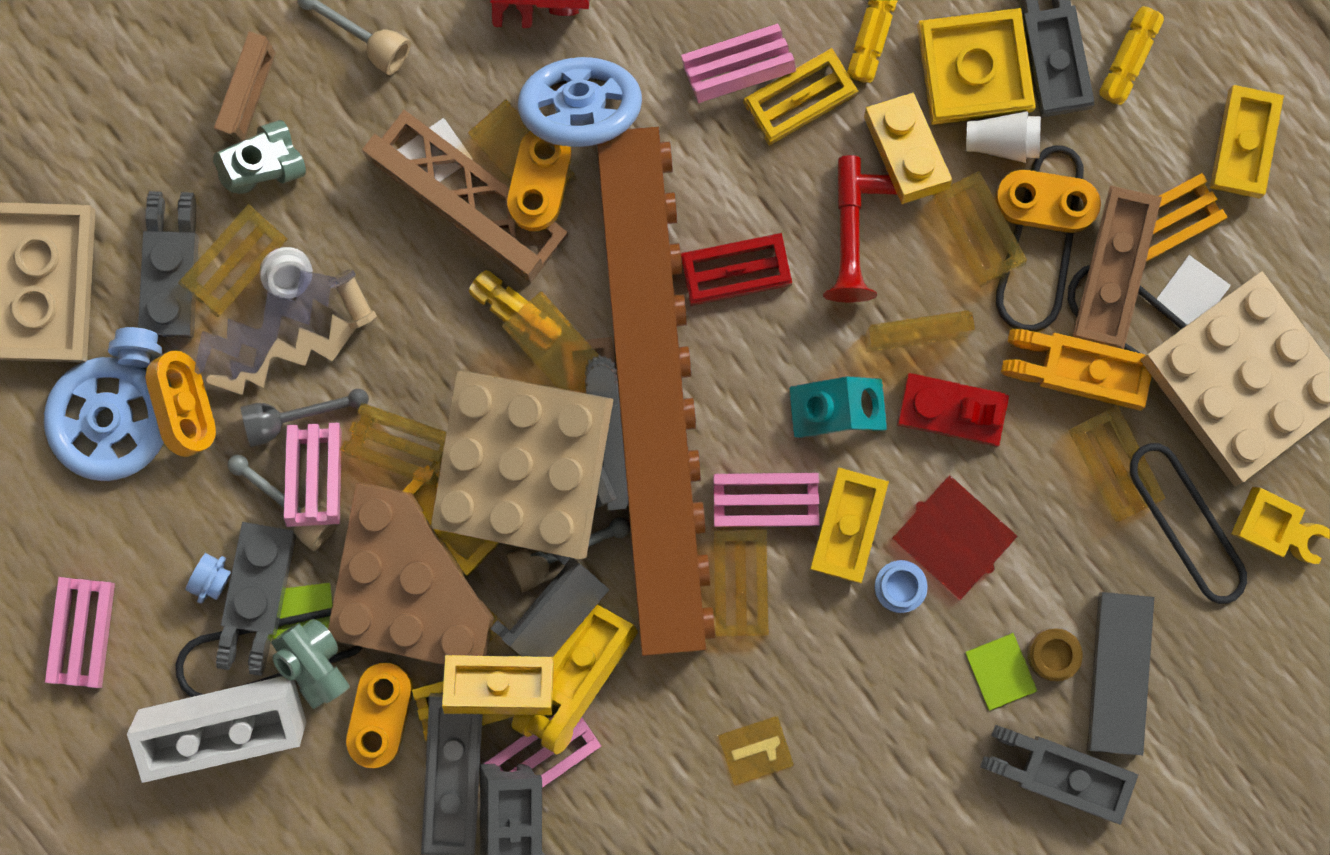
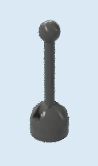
M354 389L347 397L282 413L277 411L274 406L266 403H253L241 406L240 409L250 447H254L275 439L281 432V427L285 422L349 406L354 409H362L368 404L369 396L363 389Z

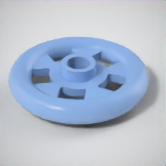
M592 57L568 58L542 67L525 82L518 97V112L528 130L547 142L567 147L592 146L614 139L634 123L642 105L640 87L636 79L627 70L613 62ZM588 79H598L606 83L603 86H599L594 82L588 81ZM561 81L568 82L558 88L557 91L550 88ZM606 99L621 100L617 110L605 108ZM554 104L557 112L555 114L545 117L539 110L540 107Z
M100 357L79 363L68 370L56 382L45 405L44 431L53 454L70 471L91 480H119L137 473L147 466L158 454L164 442L160 435L146 385V370L144 368L122 366L118 364V358ZM110 377L119 379L118 394L109 392L97 394L98 378ZM73 395L86 399L80 410L79 420L65 416L68 403ZM143 397L148 410V418L133 422V413L128 402ZM103 409H110L113 413V421L107 427H100L97 423V415ZM81 432L91 441L98 443V446L89 457L81 453L72 444ZM129 433L137 447L127 455L118 458L111 445L121 441Z

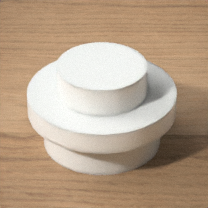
M283 247L270 252L263 259L259 274L264 288L269 293L289 299L301 295L307 289L312 279L313 270L308 257L302 251L291 247Z

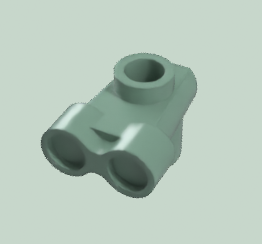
M282 120L259 126L257 128V135L218 151L213 156V163L218 171L221 184L227 190L237 194L250 192L259 182L277 178L278 182L283 184L304 177L306 173L304 160L301 154L293 147L290 131Z
M310 620L303 626L299 623L271 641V644L277 651L273 655L275 667L286 679L291 681L295 679L300 686L299 691L312 709H315L324 702H331L350 687L338 668L333 667L328 661L337 653L338 647L331 632L321 622Z

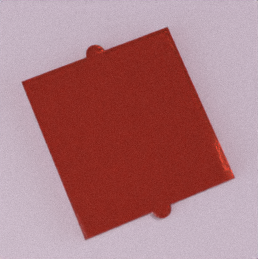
M949 475L925 502L919 501L915 504L916 512L892 537V540L958 600H961L985 573L990 574L995 570L994 562L1018 536Z

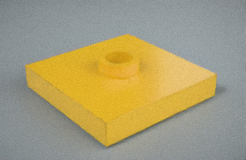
M1021 8L920 20L918 22L917 29L931 125L999 117L1026 111L1031 113L1035 110L1036 106Z

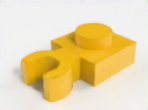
M1252 487L1231 535L1275 556L1285 557L1288 548H1290L1292 555L1302 562L1320 564L1322 558L1312 554L1308 549L1307 543L1312 535L1330 539V529L1324 525L1314 523L1299 524L1305 509L1267 490Z

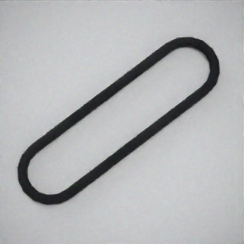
M1149 443L1140 447L1133 454L1130 462V476L1133 484L1194 581L1210 601L1217 604H1228L1237 600L1244 593L1247 585L1245 566L1176 455L1168 447L1159 443ZM1159 451L1169 459L1235 564L1239 573V584L1232 594L1218 596L1208 588L1138 475V463L1145 453Z

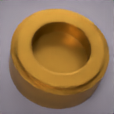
M1054 628L1041 631L1031 640L1028 646L1027 659L1032 671L1040 678L1047 681H1064L1071 678L1079 670L1082 664L1083 652L1078 639L1072 633Z

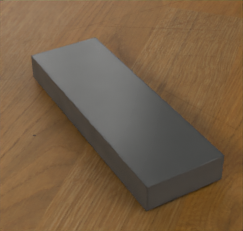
M1099 592L1087 744V750L1143 756L1155 597Z
M430 693L421 855H475L483 714H444L442 708L443 694Z

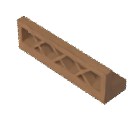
M406 110L402 111L382 138L374 133L362 149L371 164L530 283H532L568 236V232L554 222L551 226L544 229L552 236L537 255L520 243L516 238L515 227L518 225L511 218L507 206L510 188ZM407 127L424 139L426 158L410 160L392 147ZM431 145L444 155L432 157ZM458 164L465 170L467 188L458 190L448 189L435 179L434 165ZM426 166H427L428 173H427L426 171H424V170H423L422 168H420V167H426ZM472 176L486 186L473 187ZM498 194L506 201L508 219L497 221L488 219L476 210L474 196ZM468 197L469 204L462 198ZM524 199L523 204L527 209H537ZM502 228H509L510 234H508Z

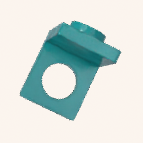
M846 376L795 385L789 388L795 438L849 430H887L883 382L881 378ZM864 390L868 392L872 400L873 409L870 418L864 414L861 406V396Z

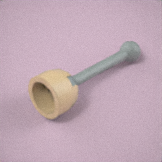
M297 0L300 8L315 10L367 43L366 51L369 60L376 68L387 75H393L406 60L411 48V41L400 33L386 29L370 34L318 0Z
M234 455L228 460L227 467L232 474L243 475L284 508L285 495L248 467V460L244 456ZM318 504V512H327V508ZM298 506V513H305V506L303 508ZM338 524L293 526L298 539L312 551H316L331 537Z
M622 517L613 519L609 527L590 535L588 547L613 536L616 538L627 536L630 531L629 522ZM519 548L505 554L514 579L522 593L541 584L549 573L550 563L558 560L552 553L545 554L528 548Z

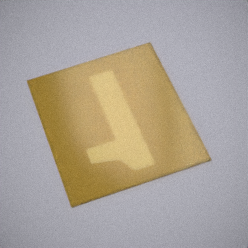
M778 715L718 735L734 786L794 766Z

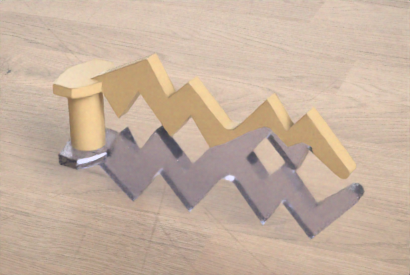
M301 270L296 301L270 292L267 293L262 327L254 329L228 318L227 339L202 331L195 372L201 374L204 371L212 348L238 358L242 344L257 349L254 367L231 359L232 377L210 374L206 378L209 384L243 395L246 379L264 388L272 357H279L306 366L312 349L333 361L356 328L371 322L377 315L374 310L370 309L354 278L356 276L354 270H347L335 277ZM336 287L352 318L351 321L347 322L332 314L329 339L299 327L296 348L277 338L282 315L309 325L313 299L328 307L330 289Z

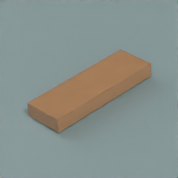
M1110 185L1072 337L1124 349L1162 197Z

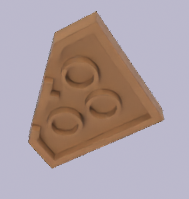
M356 483L328 627L335 641L444 665L445 655L487 656L491 635L490 628L493 625L494 617L484 602L480 601L463 576L465 573L443 539L439 538L433 528H431V525L422 513L424 510L414 495L410 492L372 484Z

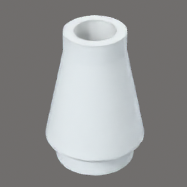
M1028 111L979 121H967L966 151L980 152L1026 163V158H1039L1041 116H1028Z

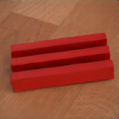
M782 233L681 253V263L688 289L690 306L792 286ZM774 248L775 252L774 257L695 272L693 265ZM774 268L779 270V275L701 291L698 289V284Z

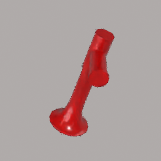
M845 155L838 158L840 267L835 285L832 289L823 293V297L827 300L844 303L864 302L877 297V292L867 287L861 274L859 211L861 209V194L897 195L889 175L861 174V158L855 155Z

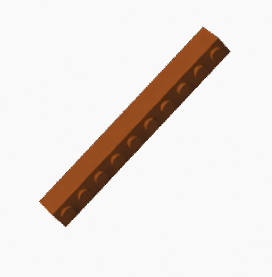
M659 126L627 129L614 139L597 144L642 656L706 650L705 639H715L713 608H702L701 587L710 586L708 554H697L696 534L706 533L703 502L693 503L691 482L701 481L699 452L698 450H688L686 430L696 429L694 399H683L682 378L691 377L689 346L679 347L677 326H687L684 294L674 295L672 275L682 274L680 244H669L668 224L677 223L675 192L665 193L663 173L673 172L670 141L660 142Z

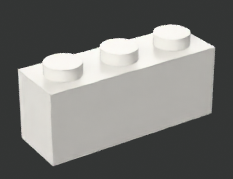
M280 676L138 709L127 732V737L141 781L144 783L300 747L306 718L295 680L291 681Z

